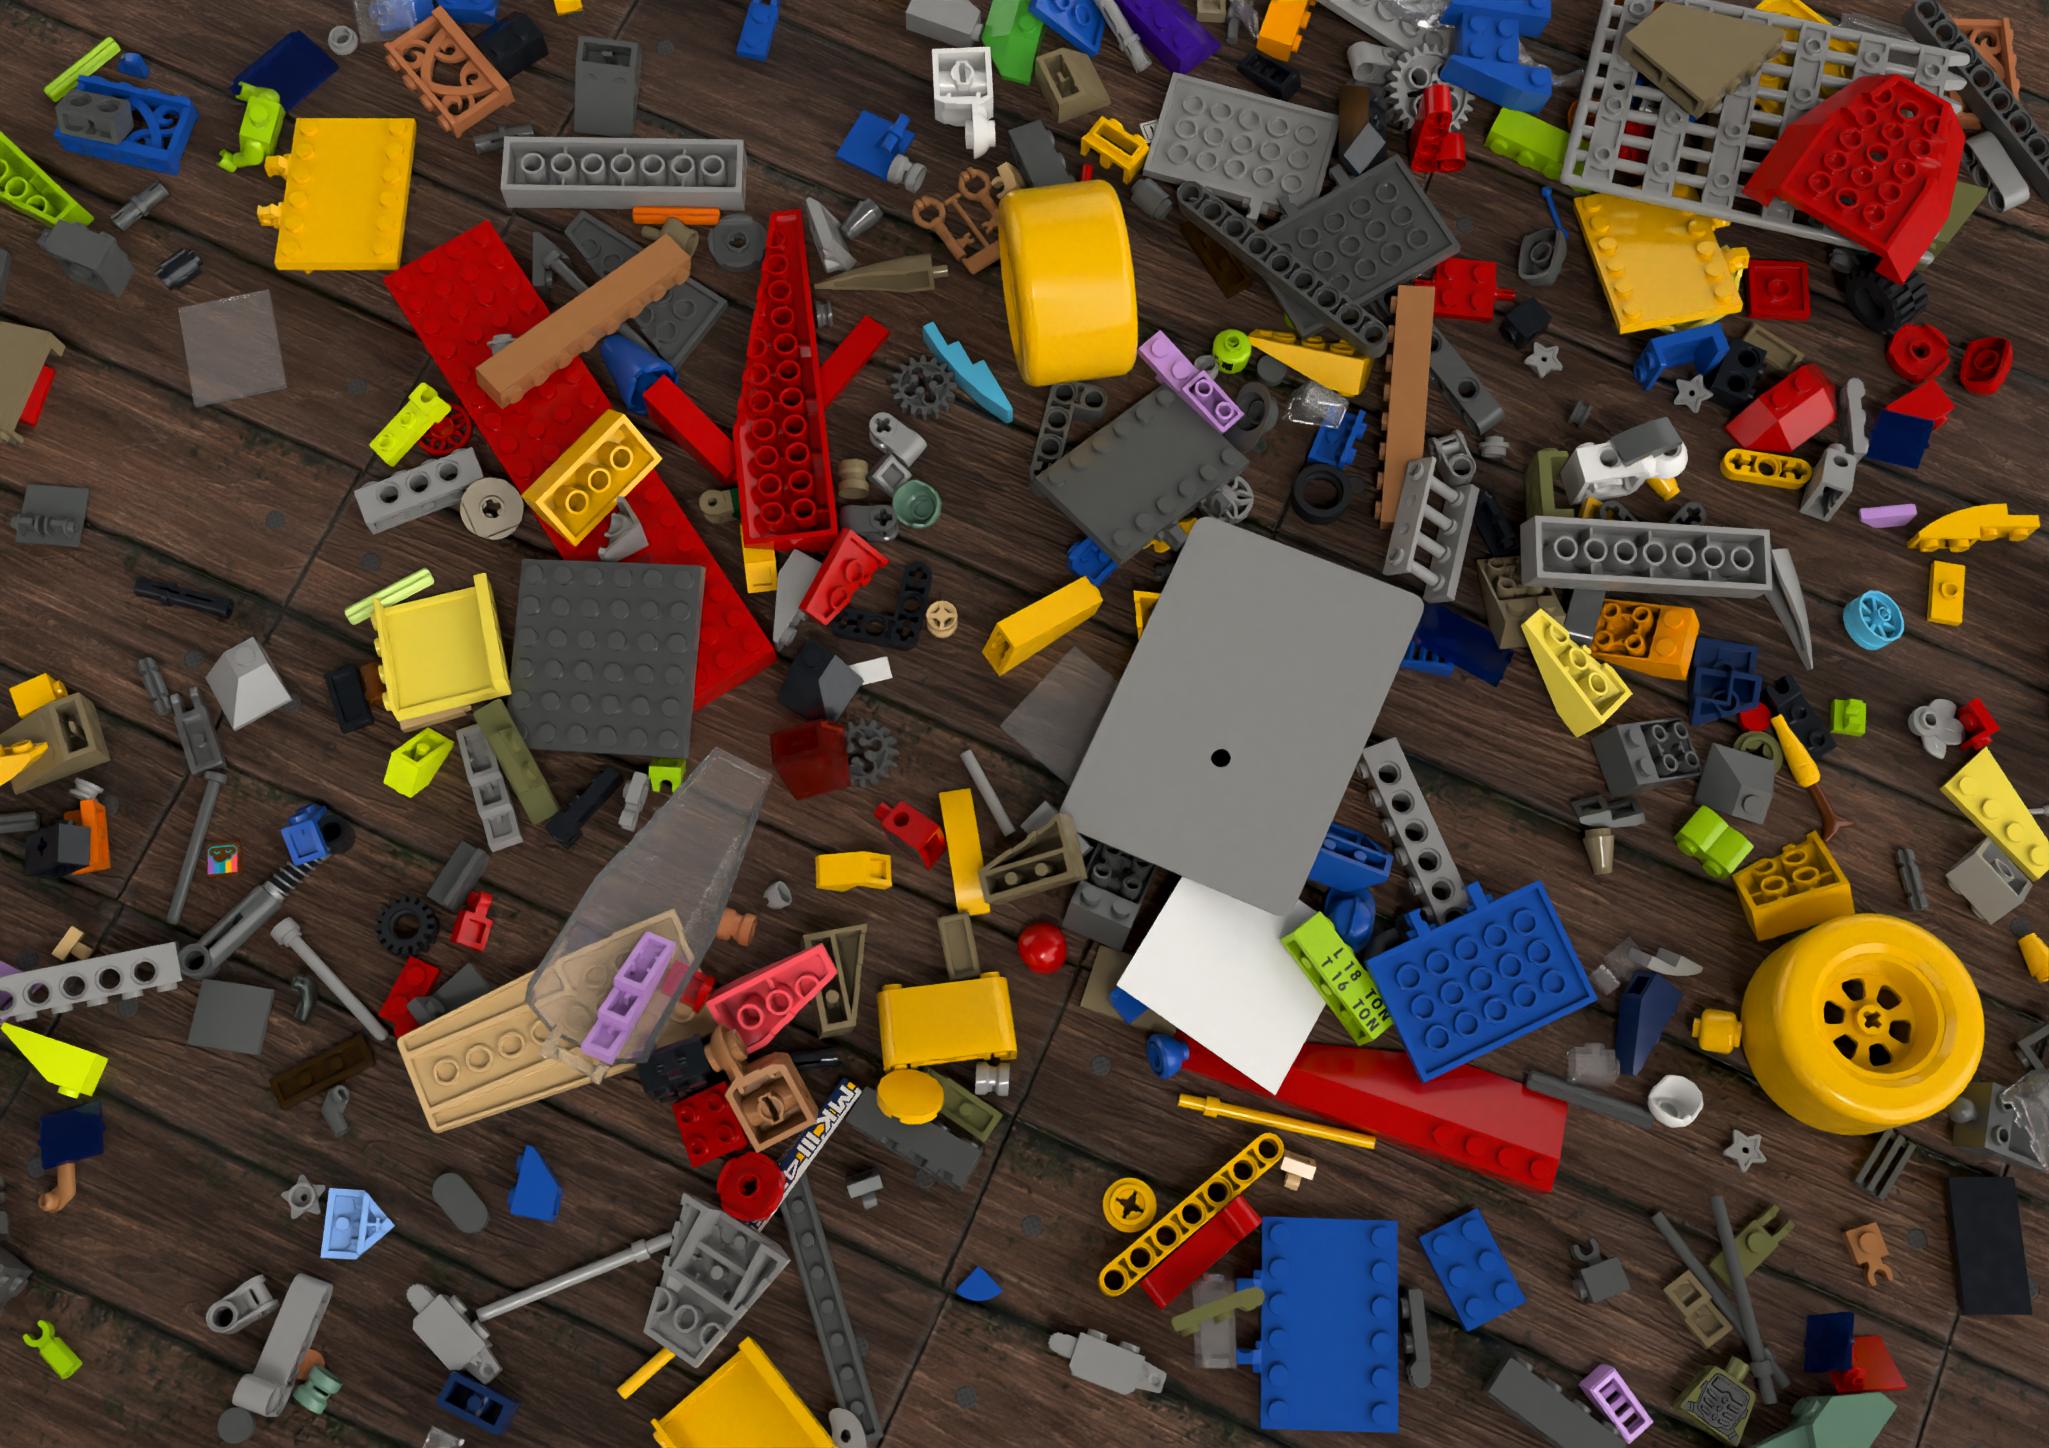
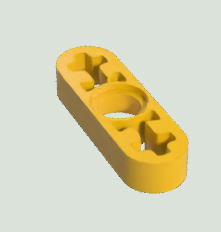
M1743 449L1730 450L1720 462V470L1728 479L1793 490L1802 488L1812 476L1811 466L1803 459ZM1733 459L1737 460V465L1741 466L1738 470L1734 469L1733 463H1730ZM1759 463L1769 464L1773 468V475H1763L1759 471ZM1793 469H1796L1797 474L1801 475L1799 479H1795V474L1790 473Z

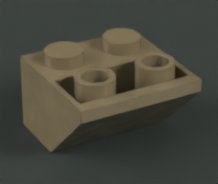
M1062 47L1036 57L1035 78L1058 124L1111 105V100L1088 54Z

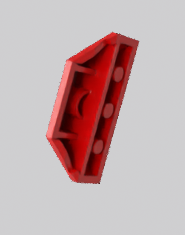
M1815 363L1803 365L1758 397L1725 426L1724 430L1743 450L1791 453L1837 419L1835 385Z

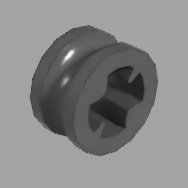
M827 300L825 304L816 301L819 329L823 328L824 325H829L830 328L834 327L831 300Z
M1579 398L1567 423L1570 425L1571 423H1576L1577 428L1582 429L1592 410L1593 404L1585 405L1583 400Z

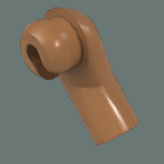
M74 1163L57 1165L58 1185L51 1192L40 1196L38 1204L41 1210L49 1211L50 1213L58 1212L76 1194Z

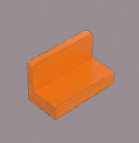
M94 799L80 801L81 809L65 812L64 820L78 822L77 826L91 827L90 862L88 867L70 873L72 875L111 868L105 806Z

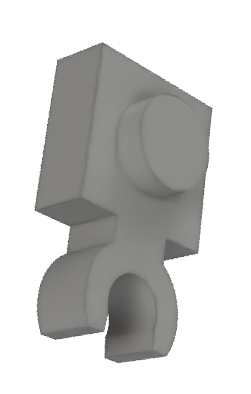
M635 771L632 780L628 779L625 783L623 798H625L626 805L618 823L622 825L621 829L634 832L639 812L643 810L651 786V781L647 774Z

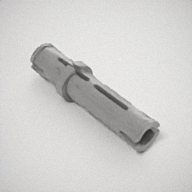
M1093 0L1119 42V49L1128 56L1136 73L1148 68L1152 61L1139 42L1141 40L1139 35L1134 34L1115 1Z

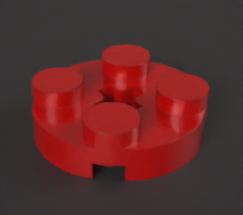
M1914 323L1905 325L1892 336L1888 343V349L1885 352V359L1897 374L1907 379L1910 383L1917 385L1923 381H1930L1936 378L1950 362L1947 349L1950 346L1947 338L1937 328L1928 324L1913 326ZM1912 348L1915 350L1921 348L1924 351L1922 354L1923 358L1917 357L1913 353Z
M747 1152L745 1153L746 1155H742L739 1158L734 1157L725 1164L718 1177L717 1193L720 1194V1200L723 1203L721 1204L722 1208L730 1216L745 1222L765 1221L776 1210L783 1198L786 1175L770 1157L761 1153ZM756 1178L757 1189L747 1196L748 1190L744 1188V1185L747 1181L752 1182Z

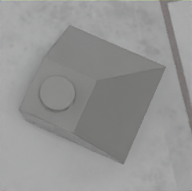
M254 637L225 651L205 677L234 731L292 701L266 650Z

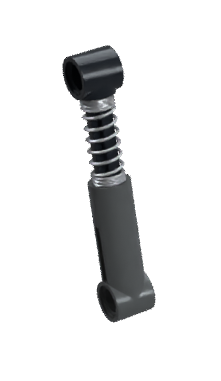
M327 815L321 818L317 823L329 854L294 866L293 861L291 863L287 862V866L284 869L280 868L281 872L278 875L273 874L274 879L272 881H266L264 885L257 884L196 943L182 948L178 954L180 971L202 982V979H213L218 974L221 964L283 907L281 901L285 899V896H289L291 889H296L295 885L297 883H302L304 876L309 877V872L316 870L315 866L323 864L322 861L329 858L331 854L334 856L336 853H344L353 846L356 838L353 828L337 815ZM341 828L340 836L330 841L329 834L331 831ZM204 956L202 967L194 970V961L198 957Z

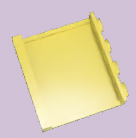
M486 572L473 575L475 586L385 608L382 607L378 598L373 599L375 612H371L370 617L375 631L378 630L379 638L374 639L377 655L382 657L383 665L378 666L380 679L383 684H386L387 692L382 693V698L386 710L392 711L397 721L512 694L494 591Z

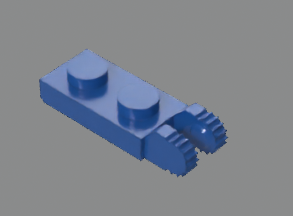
M753 0V2H750L736 49L738 57L766 62L779 18L781 0H771L770 6L762 4L763 0Z

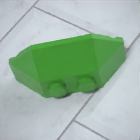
M993 0L981 42L984 47H990L991 60L998 69L1002 79L1030 86L1036 57L1039 56L1047 25L1028 11L1030 0Z

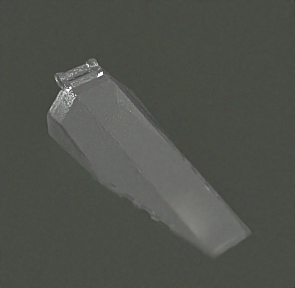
M715 747L689 775L688 780L683 782L674 791L673 796L667 803L654 813L653 818L643 829H639L633 836L632 841L622 851L620 850L594 878L527 984L525 1002L550 1031L549 1036L541 1047L540 1056L546 1059L551 1057L591 1077V1082L599 1086L601 1085L611 1067L610 1064L600 1061L596 1065L557 1044L560 1039H563L581 1048L582 1042L598 1020L597 1011L614 988V977L644 933L648 931L676 942V947L651 999L613 1064L647 1063L714 941L769 788L772 774Z

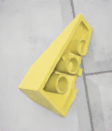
M1541 608L1521 624L1556 711L1576 738L1602 725L1633 694L1610 665L1606 662L1600 664L1590 656L1592 650L1586 645L1578 646L1570 639L1569 632Z

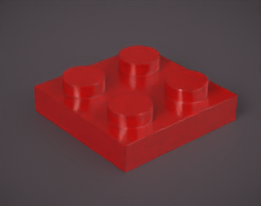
M1749 259L1748 268L1745 269L1747 317L1751 319L1807 321L1811 316L1807 262Z

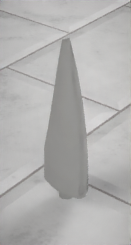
M1770 544L1773 591L1766 593L1765 596L1784 626L1806 669L1811 670L1813 669L1812 644L1806 607L1797 572L1789 550L1786 548L1772 549Z

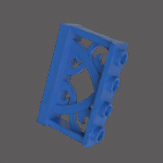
M79 75L76 90L129 100L131 111L137 110L146 120L149 129L135 131L125 140H122L119 145L62 134L60 133L59 125H57L53 136L64 151L177 176L181 168L179 164L194 124L200 116L193 102L183 95L171 96L152 88L147 90L136 88L126 82L114 83L95 75L91 77ZM166 114L180 117L177 125L173 128L161 129V127L171 125L174 121L172 118L164 119ZM163 137H172L167 150H165ZM141 138L146 141L145 145L136 142Z

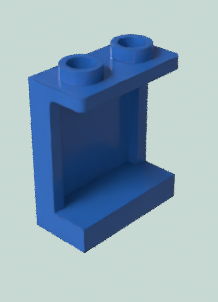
M1720 322L1651 339L1633 368L1634 377L1641 384L1643 391L1652 388L1663 370L1692 362L1698 374H1702L1703 377L1710 376L1730 349Z

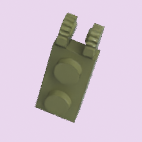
M924 1066L921 1072L935 1078L943 1088L944 1102L942 1109L938 1113L984 1144L1003 1114L949 1077L946 1079L928 1066Z
M1775 1203L1769 1205L1756 1219L1750 1220L1734 1236L1745 1279L1779 1245L1778 1242L1785 1238L1795 1227V1224L1790 1219L1779 1224L1771 1235L1762 1227L1777 1215L1780 1208ZM1721 1249L1706 1264V1267L1729 1291H1734L1723 1249Z
M1251 1286L1170 1318L1167 1323L1171 1333L1180 1331L1182 1337L1202 1330L1200 1322L1213 1318L1214 1323L1217 1324L1235 1317L1232 1311L1235 1308L1247 1312L1255 1309L1256 1306L1260 1307L1265 1301V1292L1259 1287Z

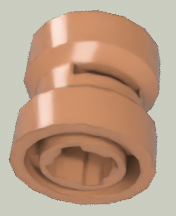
M725 907L718 923L716 938L727 941L733 936V940H736L739 945L749 947L756 930L758 916L750 913L741 915L735 909Z

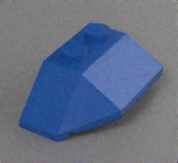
M1332 822L1308 878L1343 892L1387 882L1394 856L1384 852L1367 835Z

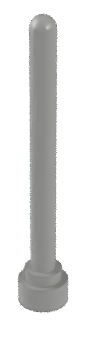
M291 917L279 922L270 933L279 945L284 944L286 947H291L377 1040H385L388 1036L387 1030L301 938L302 933L299 931L300 926Z

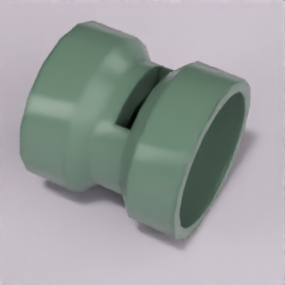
M315 1364L308 1373V1380L305 1384L299 1385L292 1396L309 1410L321 1414L327 1407V1399L331 1394L337 1393L343 1383L330 1371Z

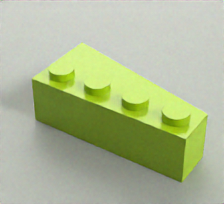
M0 131V201L52 229L59 219L69 223L77 221L87 227L95 218Z

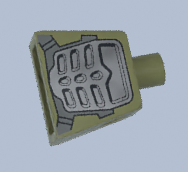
M1734 1356L1731 1357L1724 1371L1715 1365H1706L1672 1402L1670 1407L1725 1446L1737 1447L1756 1399L1755 1392L1742 1384L1751 1368L1748 1364Z

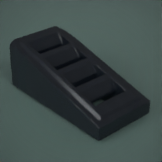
M1254 48L1237 66L1238 72L1274 99L1288 102L1301 87L1299 71L1257 48ZM1258 61L1261 62L1255 70L1252 69ZM1269 68V70L1267 71V73H1266L1265 75H1263V73L1266 71V69Z

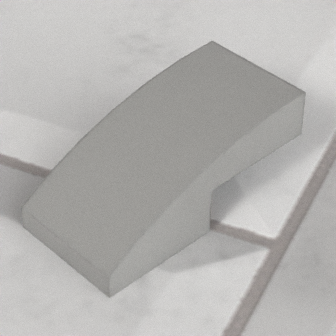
M1632 947L1626 958L1653 971L1673 976L1699 974L1704 968L1681 955L1661 947L1655 957Z

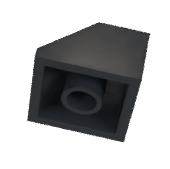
M518 11L512 12L470 39L506 81L549 54L542 32L527 14Z

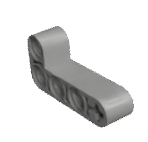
M298 1273L295 1276L253 1374H245L235 1389L232 1399L233 1405L265 1417H277L281 1414L300 1372V1368L297 1367L299 1363L303 1364L331 1299L333 1284L303 1273Z

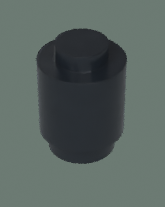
M181 248L159 264L160 268L154 272L164 285L172 291L176 287L178 289L182 288L203 273L199 268L203 265V262L192 249L186 252Z

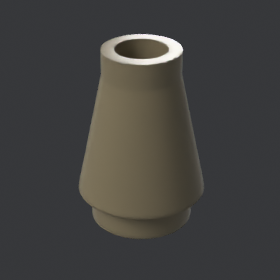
M1611 828L1585 830V838L1582 840L1593 868V875L1613 873L1615 835H1611Z

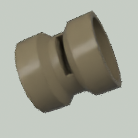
M848 459L839 462L838 475L841 477V482L838 484L839 496L845 499H861L869 495V483L866 482L869 471L866 461Z

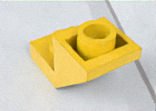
M740 523L748 593L777 590L778 577L775 550L744 548L742 523Z
M860 851L818 855L815 857L816 888L844 892L856 886L883 890L892 887L891 855Z

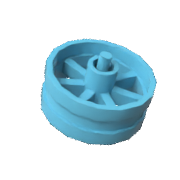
M1870 590L1847 603L1844 608L1843 621L1848 634L1859 646L1867 650H1878L1900 638L1904 631V620L1899 607L1888 595L1880 591Z

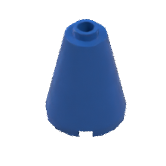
M620 334L609 336L603 341L600 355L626 407L636 415L648 414L642 395L664 374L678 387L679 376L673 366Z

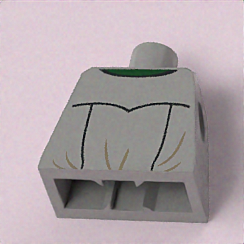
M1830 444L1812 467V476L1806 484L1799 508L1800 513L1828 522L1852 492L1857 459L1855 456L1847 454V449L1842 444ZM1825 486L1829 487V491L1823 492Z

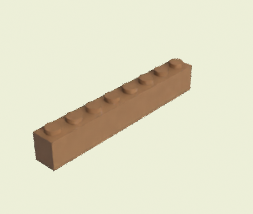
M666 233L476 367L477 384L501 409L510 403H517L532 387L542 385L553 372L566 368L578 354L591 350L597 341L606 334L611 335L616 332L624 321L637 317L644 307L652 301L656 302L662 299L670 288L676 284H683L690 276L691 257Z
M1398 285L1397 296H1391L1390 314H1396L1395 325H1389L1388 343H1394L1393 354H1387L1385 372H1391V383L1384 384L1383 401L1389 402V411L1382 412L1381 431H1387L1386 442H1380L1379 460H1385L1384 472L1378 471L1376 489L1383 491L1382 501H1376L1374 515V519L1380 520V529L1393 530L1409 461L1423 458L1435 287Z

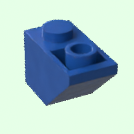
M526 1145L525 1153L519 1154L516 1163V1173H519L516 1187H511L508 1195L507 1206L511 1207L510 1214L556 1223L564 1189L541 1152L533 1146Z

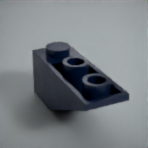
M1636 970L1621 995L1612 1065L1614 1073L1633 1077L1637 1076L1638 1072L1644 1067L1652 1048L1661 1038L1663 1029L1670 1017L1676 1012L1677 1005L1683 997V994L1658 972Z

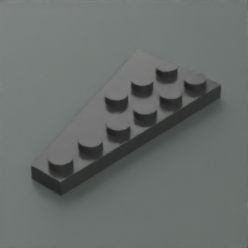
M584 210L580 211L564 231L566 238L600 280L644 250V248ZM688 277L683 284H676L670 288L662 299L656 302L652 301L645 306L643 311L637 317L631 318V320L662 359L672 365L677 372L727 309L728 303L727 300Z

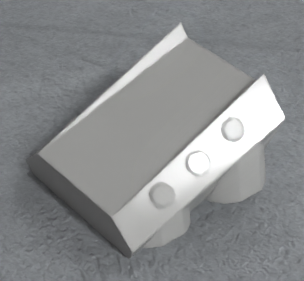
M808 197L806 199V209L809 216L808 223L825 272L830 273L837 270L846 272L851 270L857 260L850 255L843 234L839 229L843 224L821 203Z

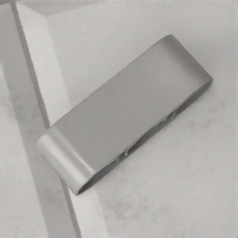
M1984 131L1965 139L1961 163L1976 186L1988 188V193L1984 199L1990 208L1996 213H2002L2027 202L2030 195L2027 183L1996 136L1990 131Z

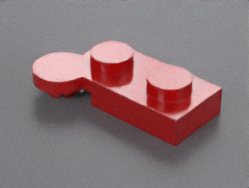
M412 956L407 960L378 1016L395 1023L394 1034L398 1039L421 1027L406 1005L415 997L429 996L442 973L440 969Z

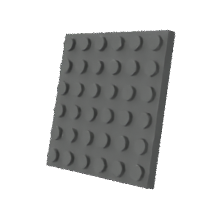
M522 559L510 675L512 694L508 695L507 711L529 750L688 759L706 573L705 567L697 565Z

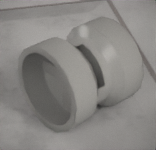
M899 153L890 165L887 180L895 185L900 183L905 186L906 190L916 193L924 181L927 167L918 162L912 163L908 157Z
M977 1061L975 1095H986L988 1092L995 1091L998 1096H1008L1010 1063L1000 1062L994 1067L987 1062Z

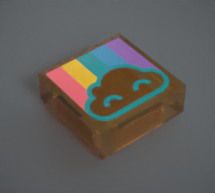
M240 842L206 845V877L213 879L243 876V849Z

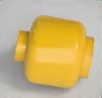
M1705 1009L1702 1012L1701 1018L1694 1017L1692 1037L1698 1038V1045L1702 1050L1729 1054L1734 1047L1739 1048L1742 1022L1737 1021V1016L1733 1012Z

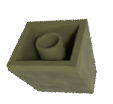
M1956 181L1949 218L1940 229L1937 238L1927 248V251L1934 255V259L1988 193V188ZM1917 263L1915 270L1924 272L1929 265Z

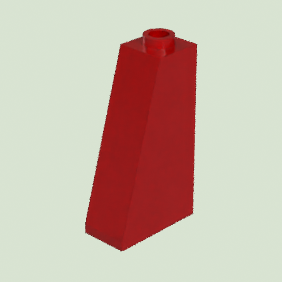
M664 374L642 395L651 422L725 487L730 489L735 483L738 484L734 443Z

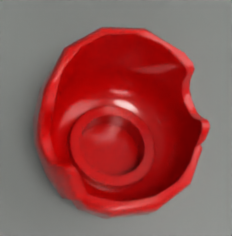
M1036 922L1027 926L1018 937V954L1033 973L1049 975L1059 970L1067 960L1068 945L1066 938L1061 930L1052 923Z

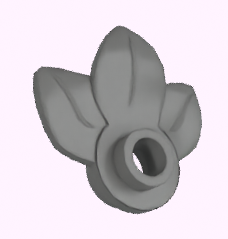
M1935 699L1928 706L1918 707L1913 710L1908 718V726L1911 732L1921 736L1924 749L1938 759L1944 758L1946 745H1959L1967 739L1964 726L1959 720L1954 718L1957 706L1952 701L1946 699Z

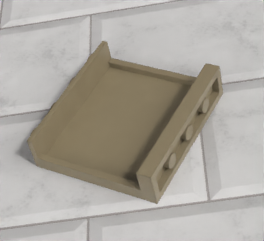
M0 321V442L7 444L8 441L23 444L24 439L14 431L48 354L61 357L66 346L49 331Z

